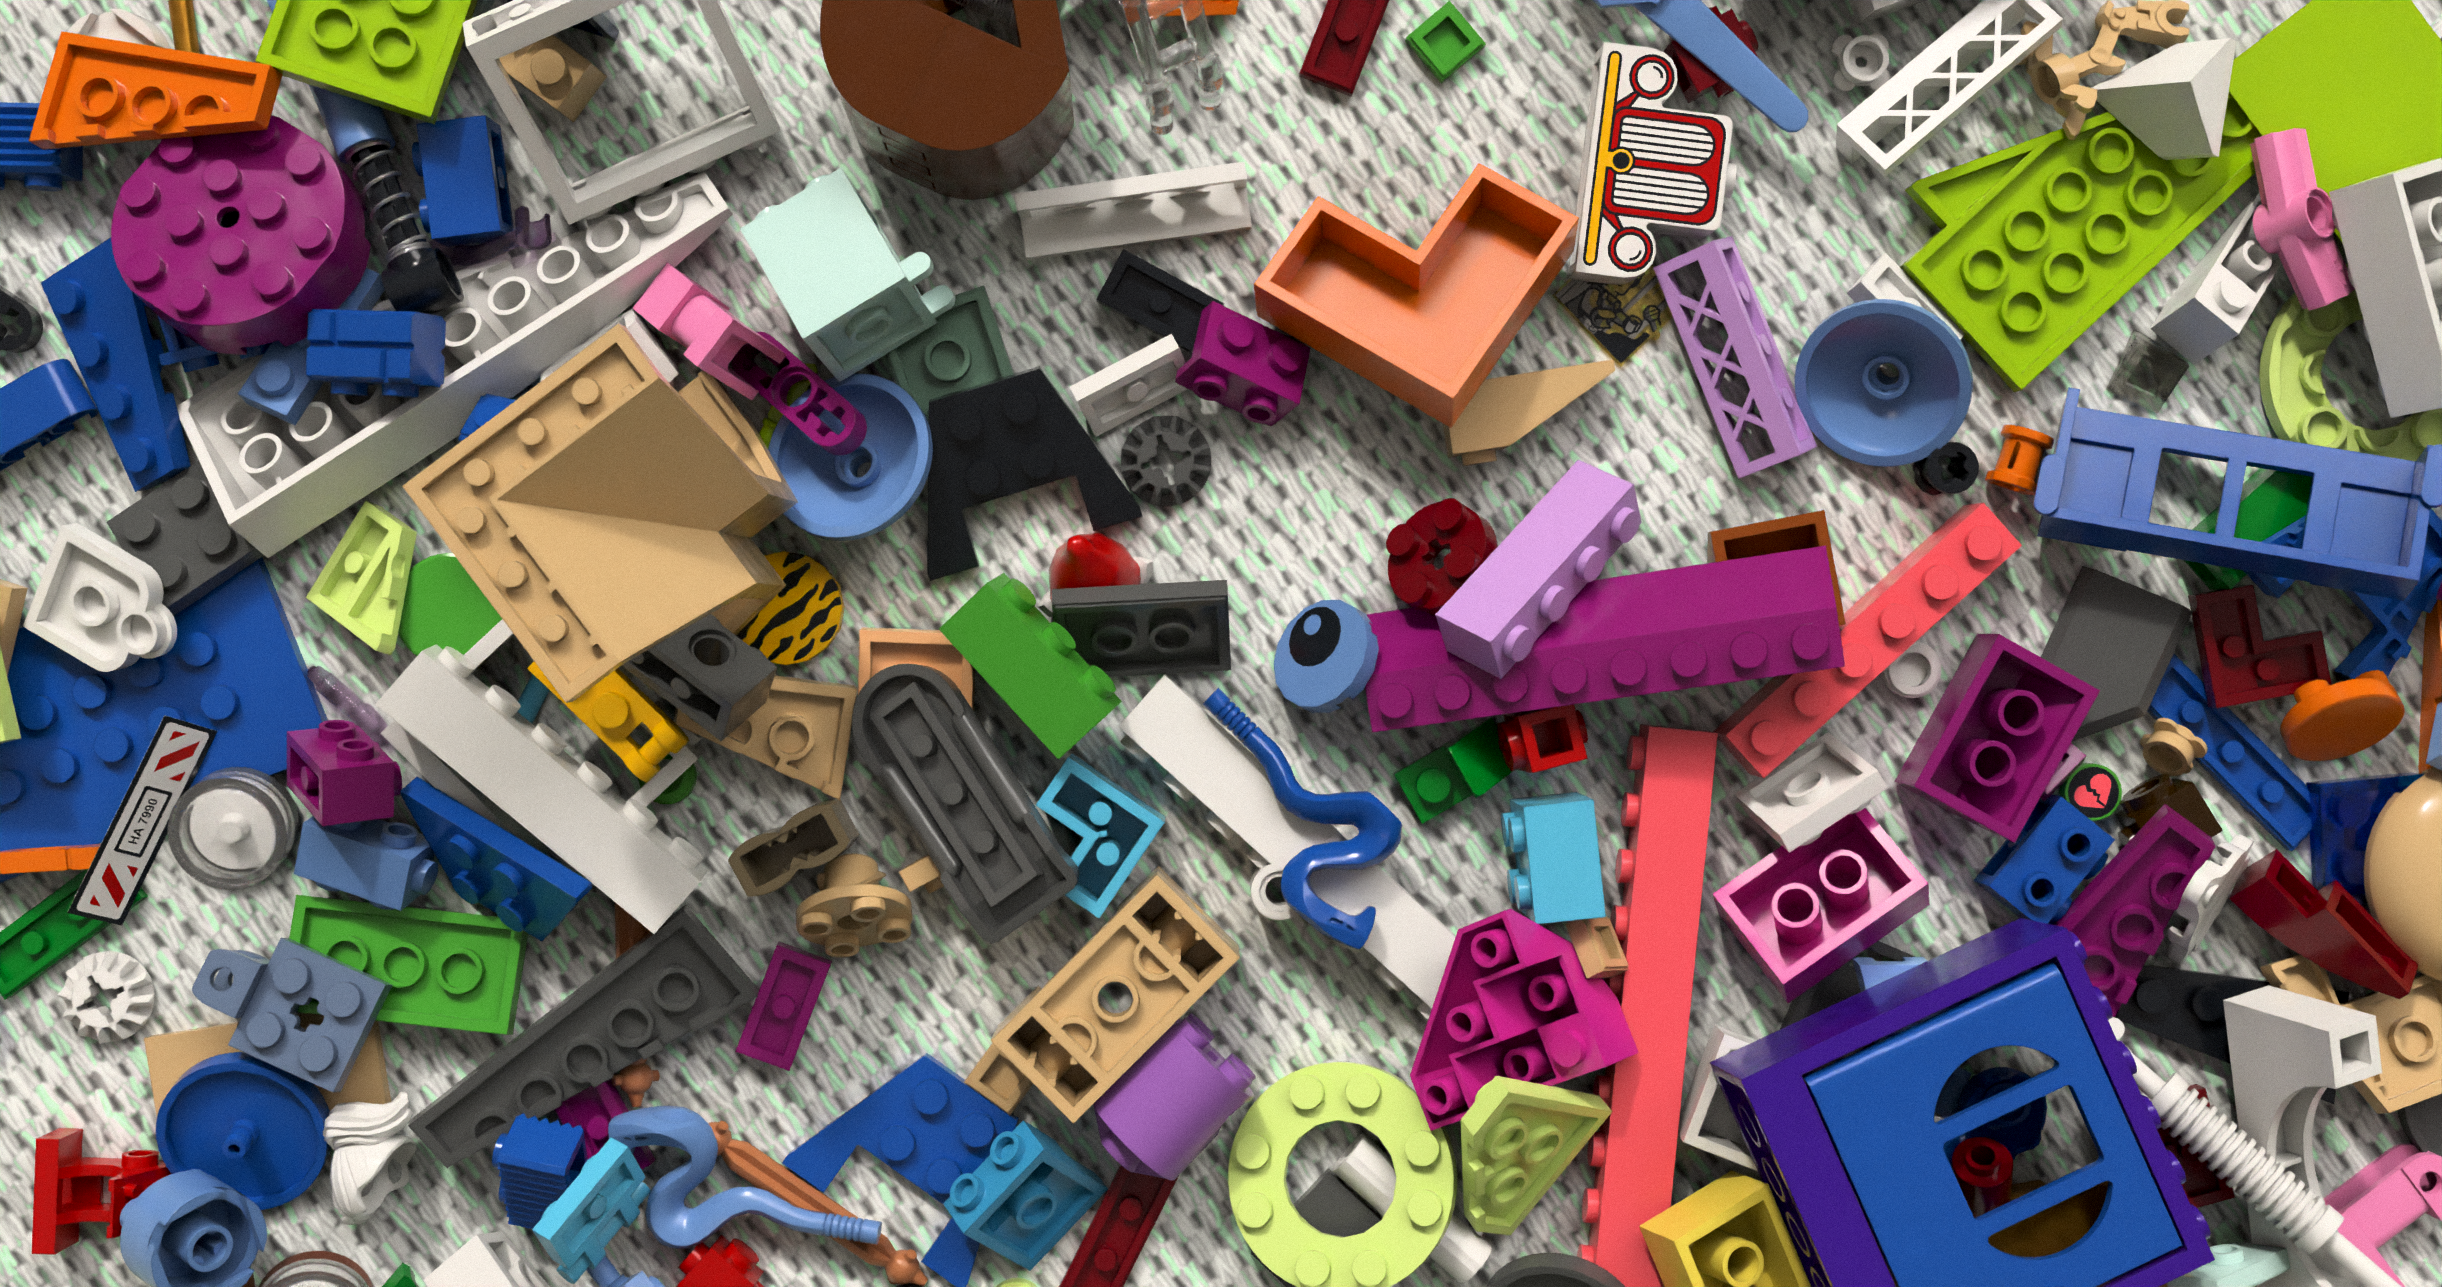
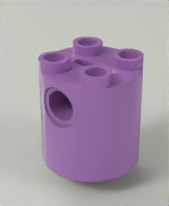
M1192 1013L1183 1020L1178 1019L1093 1104L1102 1145L1120 1165L1130 1172L1175 1180L1218 1135L1221 1126L1228 1117L1243 1104L1254 1098L1253 1091L1249 1087L1256 1078L1254 1073L1233 1053L1226 1059L1209 1044L1215 1038V1035Z

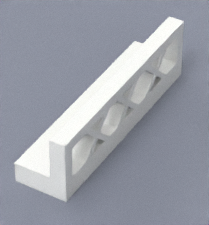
M1983 0L1837 124L1836 148L1851 165L1863 156L1884 177L1887 176L2059 30L2062 26L2063 18L2042 0ZM2025 11L2039 23L2027 35H2005L2024 19ZM1987 49H1993V64L1983 73H1960ZM2001 49H2010L2000 57ZM1943 86H1949V100L1939 110H1916ZM1956 86H1966L1956 95ZM1905 124L1904 140L1890 152L1885 154L1875 145L1896 126ZM1912 124H1921L1912 132Z
M1245 162L1014 193L1016 210L1021 221L1026 260L1252 229L1246 188L1247 174Z

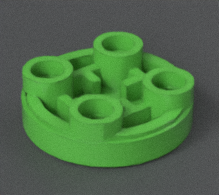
M453 553L430 556L410 569L398 634L414 655L418 656L422 650L435 644L441 649H444L446 646L452 647L464 655L502 620Z

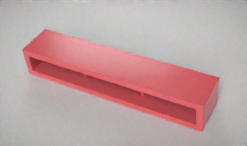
M1984 502L1964 505L1844 613L1846 624L1840 625L1839 628L1845 667L1775 676L1713 732L1718 733L1717 738L1749 774L1765 778L2022 545Z

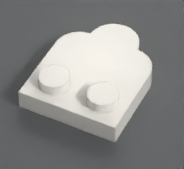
M78 523L61 526L23 627L88 666L102 672L129 667L136 663L140 657L150 659L163 656L173 648L177 638V625L174 616L162 604L164 590L161 578L150 565Z

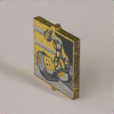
M1653 265L1637 279L1627 284L1613 285L1569 279L1552 295L1596 343L1614 359L1619 367L1628 361L1649 339L1653 341L1659 339V330L1673 317Z

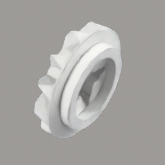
M115 951L98 952L83 957L73 968L65 972L68 977L64 988L57 995L63 998L65 1012L62 1018L71 1021L78 1029L77 1036L90 1037L98 1040L99 1044L119 1041L137 1033L150 1018L155 1001L153 982L147 970L133 957ZM98 983L103 990L111 988L115 990L121 987L125 990L117 994V998L110 1002L112 1012H110L107 1006L98 1008L96 1006L87 1007V1003L92 1002L93 997L100 993Z

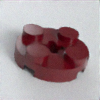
M1447 498L1441 502L1430 504L1416 512L1405 524H1400L1393 528L1386 541V548L1390 553L1388 577L1394 593L1416 610L1426 611L1436 616L1435 614L1498 547L1492 526L1486 519L1454 498ZM1443 549H1451V552L1444 556V566L1440 569L1434 566L1435 558Z

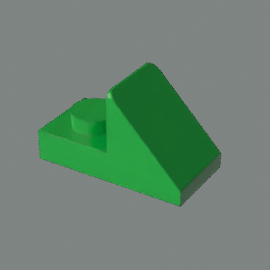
M1491 717L1393 773L1422 824L1470 796L1478 798L1513 772L1507 767L1500 751L1497 726Z

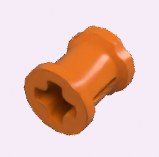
M2003 425L2001 435L2005 440L1995 469L1987 472L1985 480L1988 483L2017 493L2035 495L2037 484L2034 480L2044 451L2052 449L2054 439L2029 428Z

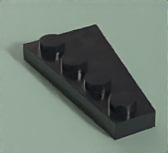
M2144 964L2136 979L2137 986L2127 1004L2122 1003L2115 1018L2230 1063L2223 1000L2264 986H2271V984L2267 980ZM2334 989L2340 1004L2348 1001L2349 992ZM2327 1087L2321 1100L2334 1104L2336 1089Z

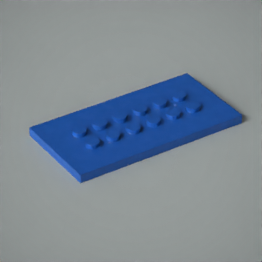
M263 557L174 616L177 625V638L173 648L167 654L150 659L140 657L136 663L126 668L110 672L98 671L25 627L18 629L8 672V682L21 739L0 744V851L21 848L101 844L164 715L218 731L191 787L208 774L229 767L252 768L262 771L269 776H274L287 770V731L319 728V724L328 721ZM258 778V779H255V780L250 781V782L252 783V782H255V781L260 780V779H262V778ZM27 873L0 874V884Z

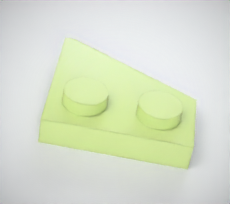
M365 500L306 598L375 651L391 655L396 647L417 532L383 507Z

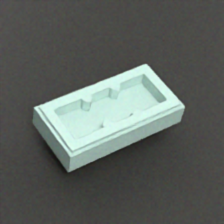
M2243 1242L2211 1246L2210 1250L2215 1258L2214 1261L2168 1282L2167 1285L2168 1287H2255L2290 1269L2287 1248Z

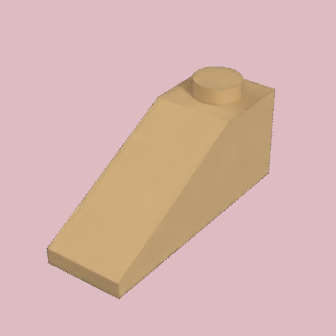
M1614 359L1485 379L1453 427L1450 428L1443 424L1448 458L1462 456L1463 466L1497 461L1496 450L1509 447L1615 371Z

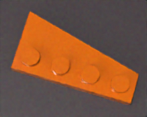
M61 31L29 142L45 150L267 130L283 74L267 64Z

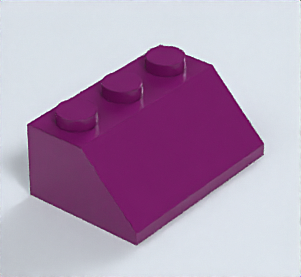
M1977 633L1894 782L1940 808L2015 843L2100 690L2000 634Z

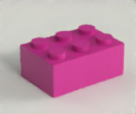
M1866 808L1857 813L1846 815L1825 829L1817 840L1808 845L1799 846L1790 853L1783 846H1780L1713 893L1719 916L1787 1003H1790L1930 905L1929 883Z

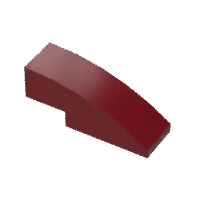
M2278 849L2253 863L2242 872L2236 881L2229 899L2258 926L2281 943L2320 967L2363 987L2397 999H2401L2410 993L2418 964L2392 940L2382 926L2337 880L2317 890Z

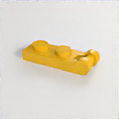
M535 662L527 668L608 745L636 777L644 782H649L660 771L658 764L670 752L677 754L689 742V738L684 731L619 668L576 700L565 703ZM643 722L651 730L653 736L641 747L630 734Z

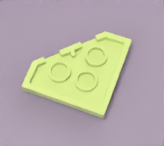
M1495 1076L1492 1081L1485 1084L1477 1092L1475 1102L1461 1118L1464 1216L1477 1232L1511 1235L1613 1112L1599 1095L1501 1076Z

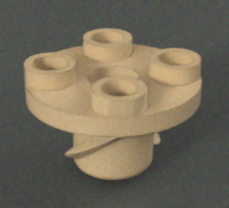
M857 853L844 854L829 861L824 867V873L817 875V884L820 892L809 896L800 903L796 909V928L798 933L806 940L825 946V953L827 955L837 958L850 957L857 954L862 946L881 942L898 943L907 940L911 936L912 904L910 899L902 892L880 885L879 881L886 874L879 871L878 864L873 858Z

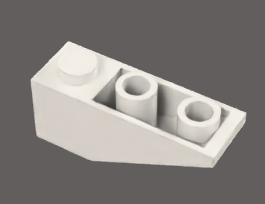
M2259 191L2169 298L2150 328L2193 365L2240 334L2281 265L2278 254L2267 253L2255 237L2252 219L2255 209L2262 205Z

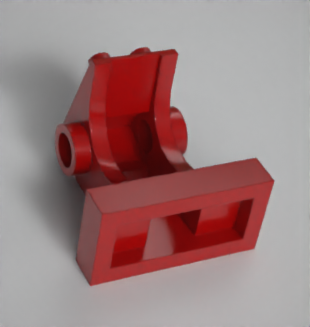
M58 1128L36 1138L32 1254L55 1255L79 1242V1222H109L110 1225L107 1226L106 1238L119 1237L122 1229L119 1218L124 1206L132 1199L138 1198L145 1189L156 1181L171 1175L164 1161L159 1160V1152L155 1150H132L122 1153V1159L82 1157L83 1129ZM104 1176L113 1177L108 1181V1191H111V1203H103Z

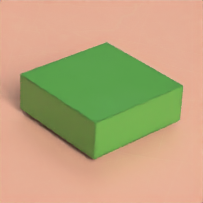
M1450 0L1405 39L1406 43L1441 84L1486 46L1483 39Z

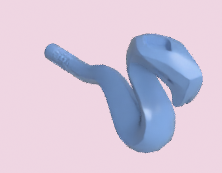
M680 1106L641 1108L614 1116L608 1125L609 1139L612 1137L628 1146L632 1154L635 1151V1147L657 1145L677 1147L691 1155L688 1161L659 1179L649 1193L645 1211L646 1224L661 1245L674 1249H687L703 1243L735 1217L748 1213L763 1216L794 1231L821 1236L825 1234L827 1237L832 1235L833 1238H838L839 1236L840 1239L860 1240V1242L876 1245L879 1242L882 1222L856 1219L855 1217L849 1218V1216L842 1217V1215L838 1214L835 1216L832 1213L828 1215L825 1212L796 1207L768 1190L752 1186L734 1187L723 1191L694 1208L685 1205L684 1200L686 1196L713 1170L718 1153V1143L712 1128L698 1113Z

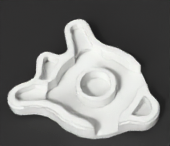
M2237 834L2230 843L2222 841L2217 846V851L2224 857L2219 865L2211 860H2206L2202 867L2193 875L2176 911L2185 918L2184 925L2181 931L2173 926L2168 929L2167 937L2171 943L2166 955L2169 959L2181 965L2190 951L2196 952L2211 924L2224 907L2233 886L2251 858L2248 856V853L2254 843L2253 840Z

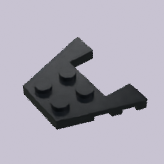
M1040 366L929 400V426L933 443L932 462L928 475L927 574L930 581L979 566L977 553L962 509L1070 476L1077 477L1093 531L1143 517L1138 502L1122 483L1113 467L1099 451Z

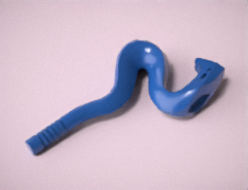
M1219 688L1216 689L1202 705L1214 716L1217 715L1216 718L1222 721V724L1227 726V729L1232 731L1234 736H1238L1237 738L1243 741V744L1255 755L1267 773L1276 798L1287 811L1306 821L1320 824L1354 825L1358 828L1359 833L1353 839L1313 845L1303 849L1294 856L1284 867L1281 878V892L1285 902L1320 933L1341 944L1360 950L1366 943L1373 928L1376 908L1369 905L1357 915L1347 914L1317 896L1311 887L1310 876L1313 872L1324 869L1363 870L1381 864L1395 852L1401 842L1403 826L1401 821L1368 791L1315 794L1303 789L1296 781L1291 766L1280 747L1270 737H1267L1259 726L1256 727V724L1251 722V719L1246 717L1244 712H1240L1241 709L1238 706L1235 707L1236 704L1233 701L1230 702L1228 696Z

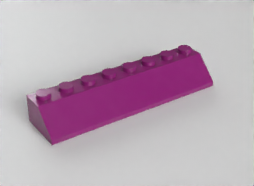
M1826 546L1588 582L1569 603L1565 614L1546 628L1534 642L1529 654L1523 660L1516 662L1502 679L1446 651L1437 618L1426 611H1419L1412 607L1366 614L1372 622H1369V624L1371 625L1372 633L1377 635L1379 646L1375 670L1365 686L1372 733L1845 667Z

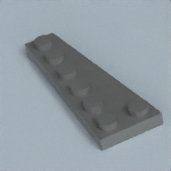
M685 905L669 917L655 934L652 932L647 934L412 1118L408 1126L442 1164L448 1168L496 1142L502 1133L508 1134L516 1116L525 1113L527 1119L535 1115L538 1119L562 1105L563 1101L590 1086L596 1087L613 1077L614 1073L637 1060L649 1058L663 1050L668 1043L692 1030L696 1032L749 1003L758 996L759 989L689 907Z

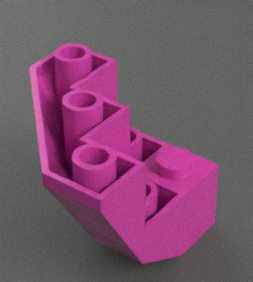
M1508 909L1458 929L1410 1077L1429 1128L1432 1131L1460 1121L1475 1102L1477 1092L1485 1084L1492 1081L1495 1076L1553 1086L1602 1069L1639 1052L1618 998L1603 978H1586L1573 943L1513 909Z

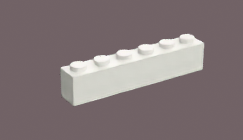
M437 644L422 650L375 705L655 934L701 882L708 869L700 864L703 860L700 852L681 837H675L674 840H671L655 826L658 819L640 802L630 799L626 803L609 788L613 784L612 780L596 765L588 761L581 765L565 752L566 742L553 729L542 723L535 727L517 712L521 705L510 693L497 685H492L488 688L472 674V671L475 669L474 665L459 651L449 646L441 649Z

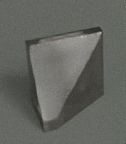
M2133 329L2106 390L2158 413L2189 368V364L2145 334ZM2126 382L2152 393L2153 396L2126 384Z

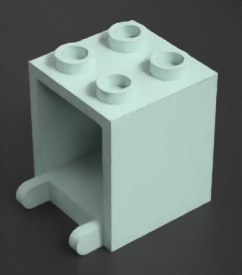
M842 168L829 175H822L813 179L803 191L780 205L765 208L757 214L752 222L740 228L802 339L839 382L937 324L938 322L935 318L951 309L955 304L954 293L945 285H939L923 295L920 294L915 284L932 274L934 269L932 260L924 252H916L906 259L900 260L875 216Z

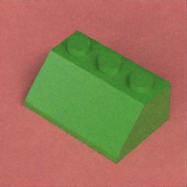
M1002 573L987 582L939 630L1053 755L1060 759L1122 701L1114 693L1116 687L1111 678L1095 665L1089 666L1075 651L1076 643L1070 633L1056 622L1050 623L1035 607L1036 599L1027 586L1015 578L1010 580L1005 573Z

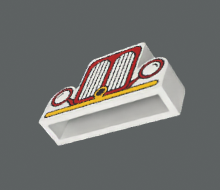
M1603 42L1595 54L1575 216L1579 217L1574 252L1569 260L1567 276L1569 280L1609 285L1628 284L1641 276L1653 264L1656 255V241L1652 233L1704 239L1720 227L1724 197L1730 198L1732 196L1736 181V164L1729 163L1733 121L1725 115L1664 108L1662 104L1674 92L1678 78L1677 68L1673 60L1663 51L1649 47Z

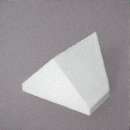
M2227 38L2178 43L2091 88L2097 89L2096 101L2160 158L2174 160L2219 157L2236 41Z

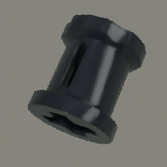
M1948 442L1941 449H1935L1928 457L1913 463L1914 481L1923 492L1929 495L1941 493L1957 494L1965 491L1974 484L1978 476L1979 463L1976 454L1968 446L1960 442ZM1949 458L1951 462L1947 470L1953 477L1941 480L1939 477L1943 472V468L1937 462L1938 460Z

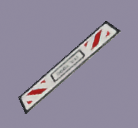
M164 715L67 913L123 925L178 813L179 806L189 791L218 731Z

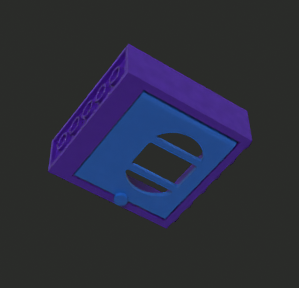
M2019 918L1709 1062L1762 1182L1768 1183L1811 1287H2159L2215 1260L2206 1241L2211 1236L2209 1226L2202 1213L2194 1205L2190 1204L2181 1185L2186 1182L2185 1172L2175 1155L2164 1147L2157 1131L2162 1126L2160 1116L2152 1102L2146 1096L2141 1095L2133 1077V1074L2137 1073L2135 1060L2129 1049L2121 1041L2117 1040L2108 1021L2113 1017L2112 1009L2102 991L2092 985L2084 967L2086 964L2085 960H2088L2087 953L2081 941L2073 932H2068V929L2065 927ZM2030 968L2032 970L2018 978H2015L2003 985H2000L1988 992H1985L1973 999H1970L1958 1006H1955L1943 1013H1940L1928 1020H1925L1868 1048H1865L1855 1054H1852L1810 1075L1802 1077L1803 1074L1815 1068H1818L1828 1062H1831L1843 1055H1846L1858 1048H1861L1873 1041H1876L1888 1034H1891L1903 1027H1906L1918 1020H1921L1978 992H1981ZM1999 1046H2022L2035 1049L2054 1060V1066L2051 1069L1945 1119L1934 1122L1938 1097L1946 1081L1963 1062L1977 1053ZM2068 1085L2098 1151V1159L1974 1218L1944 1152L1943 1145L1951 1139ZM2108 1181L2105 1202L2097 1220L2080 1240L2068 1248L2046 1256L2022 1257L2000 1251L1988 1243V1238L1991 1235L2100 1183Z

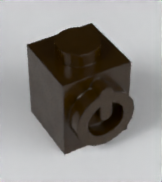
M2167 774L2154 776L2129 790L2123 796V800L2120 801L2123 810L2115 814L2124 828L2118 832V837L2123 847L2164 804L2175 810L2211 838L2223 831L2194 783L2171 779Z

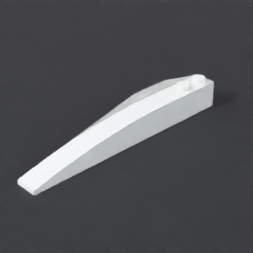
M705 172L658 190L651 195L638 198L635 201L634 209L623 214L610 215L607 212L599 218L587 220L588 228L561 239L555 232L533 241V250L511 258L507 252H504L455 272L463 290V301L432 314L442 316L446 321L445 348L441 352L445 357L444 383L440 387H419V398L383 396L382 385H368V396L331 394V383L324 382L297 424L293 425L248 405L238 395V392L263 356L259 355L177 406L179 419L229 526L269 558L459 436L461 429L481 396L487 393L511 399L540 378V375L549 366L574 348L588 341L600 329L637 301L667 262L676 267L733 215ZM387 299L375 304L371 311H395L390 300Z

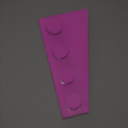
M2166 804L2154 814L2072 901L2070 908L2064 916L2051 924L2065 927L2068 929V932H2073L2079 938L2088 957V960H2085V970L2092 985L2098 987L2107 998L2113 1017L2116 1016L2122 1003L2127 1004L2137 986L2136 979L2148 957L2150 955L2154 956L2164 939L2163 931L2174 911L2178 909L2181 897L2196 871L2209 859L2216 847L2209 835Z

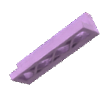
M1733 237L1713 240L1653 267L1738 479L1799 456L1817 447L1811 429L1798 406L1794 387ZM1697 261L1707 282L1700 302L1682 295L1673 273ZM1712 298L1714 299L1717 309L1709 306ZM1688 308L1696 311L1693 320ZM1705 315L1722 322L1725 326L1728 339L1721 355L1704 348L1698 333ZM1734 351L1739 363L1734 360H1731ZM1709 361L1717 364L1714 372ZM1726 369L1741 374L1746 378L1750 391L1743 408L1726 401L1723 397L1720 384ZM1755 403L1757 405L1760 415L1752 412ZM1731 414L1739 417L1736 426L1733 422ZM1748 422L1767 430L1775 452L1749 461L1741 441Z

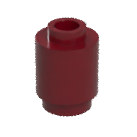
M1974 1137L1961 1142L1953 1152L1952 1170L1973 1217L1976 1218L2010 1202L2013 1159L2003 1144L1991 1138Z

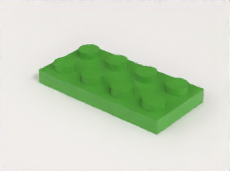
M296 895L290 939L392 984L375 1021L513 1035L528 933L524 930L521 932L514 931L496 916L405 907L402 911L396 909L388 910L377 908L367 902ZM312 998L308 1005H300L297 1012L319 1014L317 1012L319 1001Z

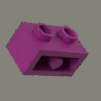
M328 720L320 723L319 728L287 731V786L322 826L394 817V796H399L402 790V776L399 765L357 724L346 720Z

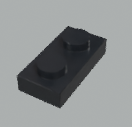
M1125 249L1122 250L1096 298L1099 304L1162 338L1172 334L1178 346L1190 353H1193L1202 310L1212 301L1224 306L1223 302Z

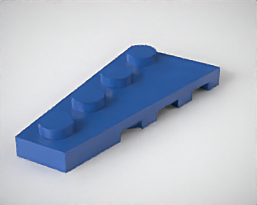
M110 237L42 281L41 285L134 491L137 492L158 486L191 465L174 394L165 392L160 375L162 365L158 356L164 353L161 340H152L144 308L148 306L130 290L123 280L115 262Z

